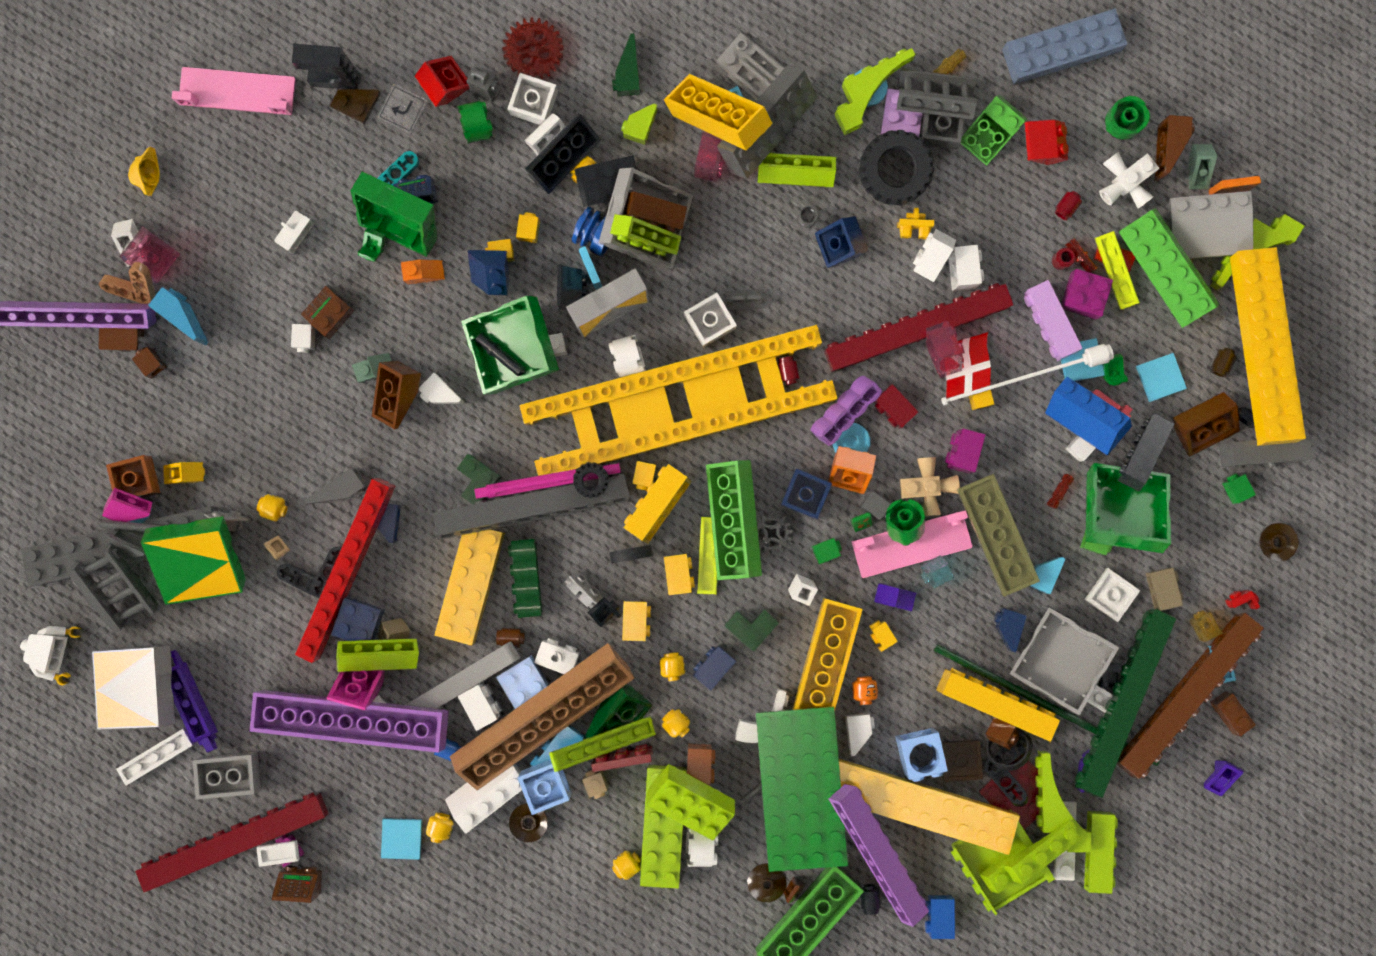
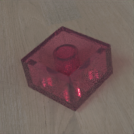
M703 131L694 168V178L716 183L717 178L722 177L724 162L721 161L723 157L717 148L722 139Z
M142 226L119 257L130 266L134 262L146 265L150 270L152 281L158 284L180 253Z
M948 321L926 328V348L940 378L962 371V363H964V347L961 342L958 343L956 330L950 326Z

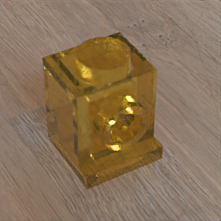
M1201 610L1193 614L1194 618L1189 620L1199 641L1207 642L1223 633L1211 612ZM1205 622L1208 623V628L1204 627Z

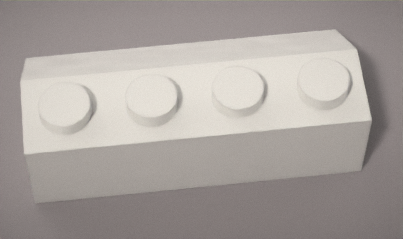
M516 763L478 791L470 784L465 783L445 799L454 820L465 834L522 790L517 778L521 770Z

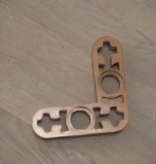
M134 262L129 269L131 282L111 275H104L99 282L100 288L105 292L142 304H149L156 296L150 270L140 262Z

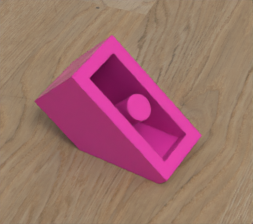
M114 488L105 504L102 516L112 521L122 522L145 518L150 515L152 502Z

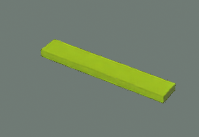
M651 716L554 750L549 752L554 772H558L652 737L656 733Z

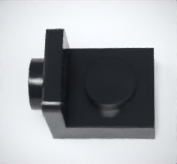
M1247 407L1238 408L1239 421L1249 428H1254L1252 410Z

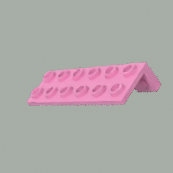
M183 67L180 90L172 91V99L177 104L183 106L292 115L296 79L290 76Z
M966 510L925 521L923 536L908 546L892 540L887 532L851 541L861 577L866 578L972 548L965 519L968 518Z

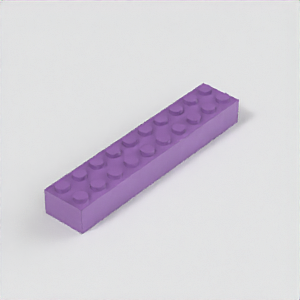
M261 690L253 692L250 732L439 753L446 746L449 710L372 702L366 710L327 700V697Z

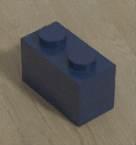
M719 645L716 648L712 646L705 654L707 656L704 662L699 661L693 668L695 671L693 676L710 691L736 662Z

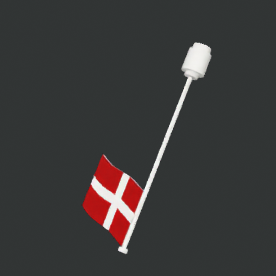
M988 332L946 344L943 362L947 384L946 397L941 398L942 404L947 405V402L1081 362H1084L1089 367L1108 363L1114 358L1113 350L1109 344L1097 345L1085 349L1081 359L990 385L991 365L987 348Z

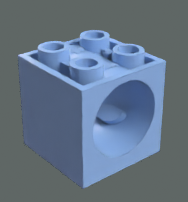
M934 728L895 736L903 772L909 780L912 779L913 782L924 780V776L929 775L939 777L943 775V772L948 771L940 735ZM920 743H925L933 748V758L924 767H918L912 762L910 764L909 759L913 748Z
M551 759L522 770L517 777L532 815L570 800L572 792L563 770L554 772Z

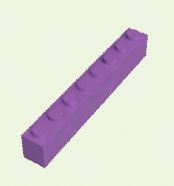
M0 302V326L149 329L156 323L155 310L148 306L149 304Z
M844 784L829 798V801L901 922L914 927L929 912L925 905L926 901L916 890V884L910 880L907 869L900 863L899 855L889 844L890 840L882 832L879 821L873 817L871 808L862 798L860 789L856 786Z

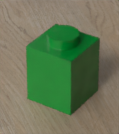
M1234 473L1226 477L1227 481L1222 483L1232 504L1241 503L1256 495L1246 474L1238 475Z
M834 538L811 546L818 564L841 556V545Z

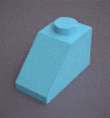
M1057 557L1034 566L1040 582L1030 587L1043 593L1051 594L1065 558Z

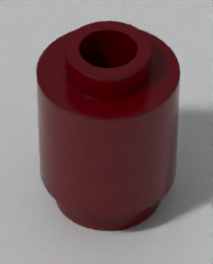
M1075 191L1066 192L1057 204L1054 213L1059 218L1067 221L1081 205V196Z
M1069 248L1060 249L1052 257V265L1057 270H1065L1075 261V254Z
M794 357L778 359L779 364L777 365L782 382H785V385L796 384V380L800 379Z

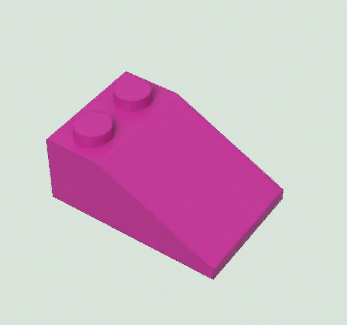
M385 670L340 672L327 696V700L366 710L377 697L383 685Z

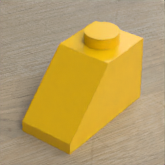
M180 462L163 465L164 484L204 481L205 469L203 462Z

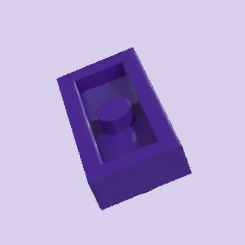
M878 583L874 602L912 611L916 593Z
M1216 760L1215 771L1204 782V788L1222 796L1244 773V770L1227 761Z

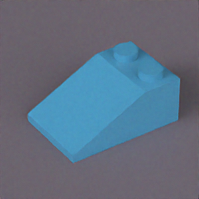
M162 287L148 306L194 341L207 345L208 340L191 305L185 301L187 297L172 288L168 290Z

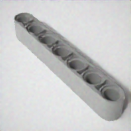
M510 641L409 702L406 706L437 709L521 657Z

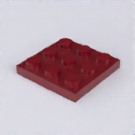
M647 744L636 745L635 749L628 750V747H622L614 753L598 756L592 761V772L652 762V746L647 747Z
M1029 760L1021 768L1009 771L1028 795V802L1025 806L1017 807L1013 805L992 779L979 790L991 805L1006 810L1011 809L1013 812L1018 813L1020 816L1019 823L1024 830L1039 815V807L1036 806V795H1039V788L1036 787L1035 783L1038 770ZM1004 778L1001 781V786L1008 787L1011 784L1010 778ZM1015 789L1012 790L1016 799L1021 801L1023 799L1022 794L1019 795Z

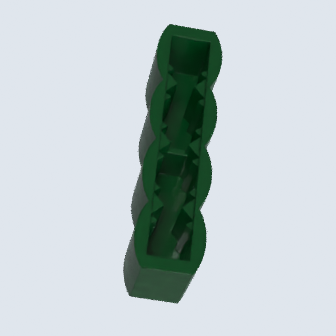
M536 539L511 541V545H508L509 557L513 558V564H510V574L515 579V583L512 584V594L516 595V603H513L514 614H518V618L542 616Z

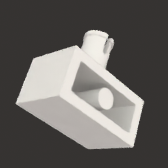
M550 638L547 641L543 640L534 661L535 664L562 674L575 667L580 654L576 652L577 648L569 645L565 647L559 646L558 641Z

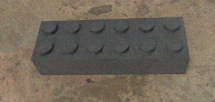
M787 65L755 103L765 107L773 124L747 151L724 140L717 145L732 174L748 179L816 100V93L804 69Z

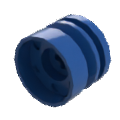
M588 206L575 225L572 243L578 244L581 241L580 247H584L590 241V252L602 257L608 249L607 246L599 244L606 216L602 221H599L601 211L597 210L594 213V208Z

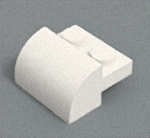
M552 113L525 139V142L538 156L566 126L558 116Z

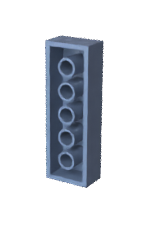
M1115 8L1006 42L1002 51L1013 85L1121 52L1126 47L1127 41Z

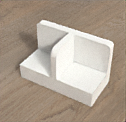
M294 211L286 224L281 223L283 228L274 241L294 254L314 225V222L298 211Z

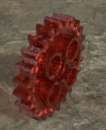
M531 17L528 23L525 18H523L522 25L516 22V29L510 26L512 33H505L508 40H503L505 47H502V51L506 53L503 55L504 60H508L506 64L508 67L512 66L511 71L513 73L518 70V77L522 73L528 76L532 75L534 78H536V75H539L543 79V73L550 76V69L556 71L555 64H561L558 58H563V53L559 51H563L564 46L559 45L563 43V40L558 38L560 35L559 31L554 32V25L548 27L547 20L542 24L540 18H538L537 22H534L533 17ZM538 34L544 35L541 40H536L535 37ZM519 40L526 41L522 46L517 45ZM532 46L535 47V51L531 50ZM543 52L549 53L547 58L540 57ZM524 58H531L528 64L522 63Z

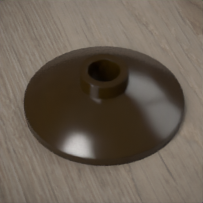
M1273 523L1262 531L1259 545L1267 558L1273 561H1285L1296 553L1299 540L1295 530L1289 525ZM1276 538L1279 540V544L1277 546L1274 545V540Z
M527 803L516 807L510 815V831L519 841L526 843L535 842L547 830L548 819L546 813L541 811L532 815ZM527 818L532 819L533 823L531 825L526 824Z
M768 863L756 866L750 872L747 884L749 892L755 899L761 902H773L784 893L786 879L782 871L769 872ZM769 881L771 883L770 887H764V882Z

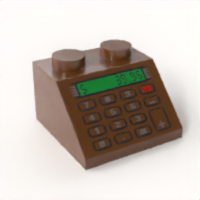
M325 286L301 315L322 335L331 339L355 310Z
M295 865L286 866L278 873L272 900L313 902L321 894L322 871L317 870L316 867L297 869Z

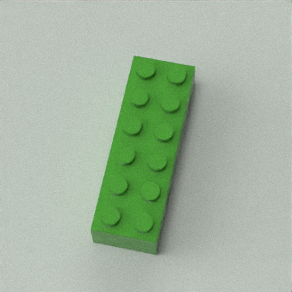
M1156 208L1119 231L1121 237L1182 328L1219 305V302Z
M751 460L706 465L717 580L762 576Z
M826 867L756 947L757 955L808 956L864 892L862 886L841 867Z

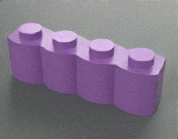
M860 376L853 382L849 390L842 393L837 403L831 405L826 410L824 416L815 421L810 431L826 445L834 444L840 438L842 432L852 426L855 418L861 416L868 408V405L878 399L882 390L874 381L865 376Z

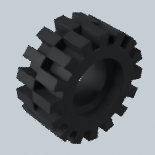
M586 462V464H581L575 470L573 484L579 494L585 498H597L605 493L604 491L608 488L609 483L608 473L600 464ZM595 473L598 476L599 481L595 487L585 486L583 479L586 474Z

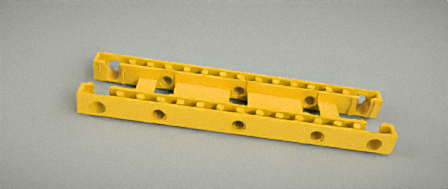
M818 326L802 328L519 405L525 425L531 424L533 426L538 420L549 417L558 419L559 416L572 413L581 448L569 452L565 450L561 454L547 458L539 457V460L534 461L538 476L577 469L581 464H586V462L604 464L836 401L837 395L832 380H824L820 384L805 388L801 386L798 390L785 393L776 361L777 357L792 356L797 350L807 347L814 350L816 347L821 346L822 341ZM754 362V364L757 363L766 398L748 403L739 368L741 365ZM681 382L684 385L692 418L674 423L665 388L667 385ZM607 402L610 405L618 438L600 443L591 408H593V405Z

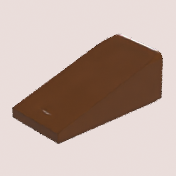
M796 877L792 878L784 890L787 903L795 901L806 886L805 883Z

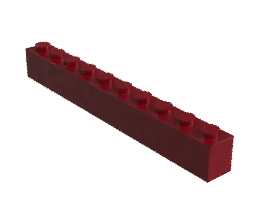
M999 283L989 286L987 291L982 292L980 289L970 293L971 296L965 299L963 296L953 299L951 304L946 305L945 302L934 306L935 309L928 312V309L917 312L915 317L910 318L908 315L900 318L896 324L892 325V322L881 325L882 329L874 331V328L863 332V336L856 337V335L845 338L846 342L840 344L838 341L827 345L828 348L824 350L831 372L1006 310L1013 306L1006 284L999 285Z
M314 792L303 796L304 800L296 802L295 799L286 803L283 809L279 810L278 807L267 811L268 815L261 817L259 814L249 818V823L243 825L242 822L232 825V830L230 831L220 830L213 833V838L207 840L206 837L196 840V845L189 847L186 844L177 848V853L171 855L170 852L160 855V860L153 862L150 859L141 863V868L135 872L143 893L325 818L329 813L321 793L315 795Z

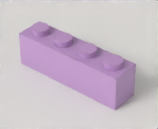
M1049 280L1028 289L1024 293V301L1028 307H1031L1033 311L1032 317L1036 324L1039 323L1042 329L1041 335L1045 341H1048L1052 357L1060 361L1083 349Z

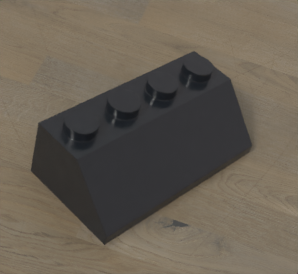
M578 113L525 168L526 172L539 188L550 194L601 141V138L584 117Z

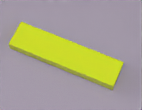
M1112 231L1094 238L1108 278L1113 280L1111 286L1120 310L1138 304L1139 300L1115 232Z
M701 517L697 594H717V573L711 517Z

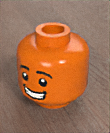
M871 676L857 677V680L852 683L853 699L860 701V705H870L872 700L878 698L877 681L873 680Z

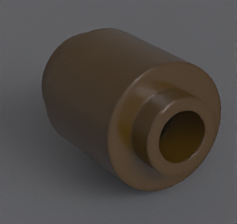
M1229 348L1219 349L1211 365V372L1224 378L1227 374H1230L1237 359L1235 351Z

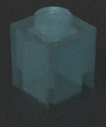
M941 555L920 566L923 571L921 574L925 584L929 583L933 589L954 578L948 563Z

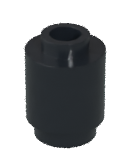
M874 884L863 885L864 892L860 896L861 909H863L866 915L878 914L881 908L879 888L875 887Z

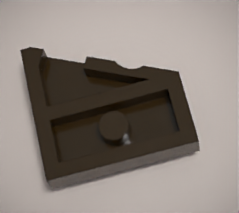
M338 89L330 107L365 124L381 92L377 89Z

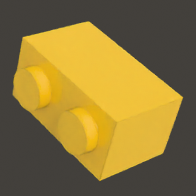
M687 554L664 557L668 594L691 593V588H695L694 576L690 577L689 569H693L691 557L687 558Z
M624 601L622 640L646 641V637H650V625H647V617H651V606H647V602Z

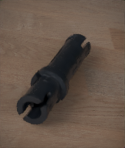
M485 333L478 335L475 342L482 346L488 355L496 358L517 377L524 374L526 367L505 352L498 342L491 340Z

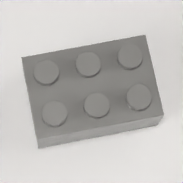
M258 752L206 756L193 760L196 800L251 795L261 791Z

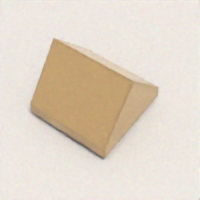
M279 535L263 544L277 561L290 551Z

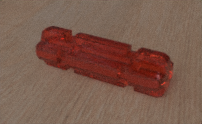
M1063 475L1062 482H1059L1052 494L1053 497L1047 502L1050 508L1057 509L1059 506V501L1063 499L1069 489L1068 486L1074 481V477L1071 475Z

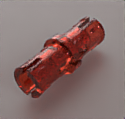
M1076 238L1071 239L1070 242L1065 244L1067 248L1074 252L1075 262H1079L1086 272L1092 273L1098 268L1088 256L1087 250H1083Z

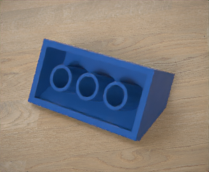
M1066 377L1054 391L1045 412L1047 416L1107 456L1132 427L1129 416L1069 377Z

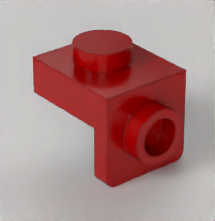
M1250 590L1235 591L1229 595V599L1225 600L1229 608H1236L1246 602L1250 609L1257 610L1260 608L1258 596Z

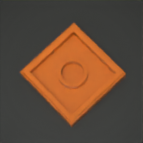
M1260 176L1222 180L1209 189V195L1249 191L1261 183Z

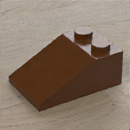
M1169 115L1158 125L1155 163L1159 169L1155 172V182L1160 181L1171 172L1193 135L1195 125L1192 123L1193 117Z
M399 361L379 362L372 417L394 430L398 429L419 391L421 373Z

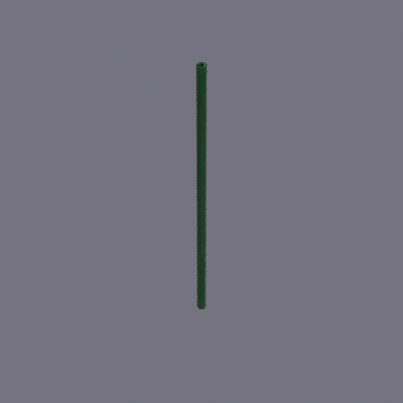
M936 644L933 651L1089 732L1097 734L1099 730L1097 726ZM1125 742L1123 749H1125L1128 745L1127 742ZM1160 760L1157 763L1153 762L1152 764L1158 766Z

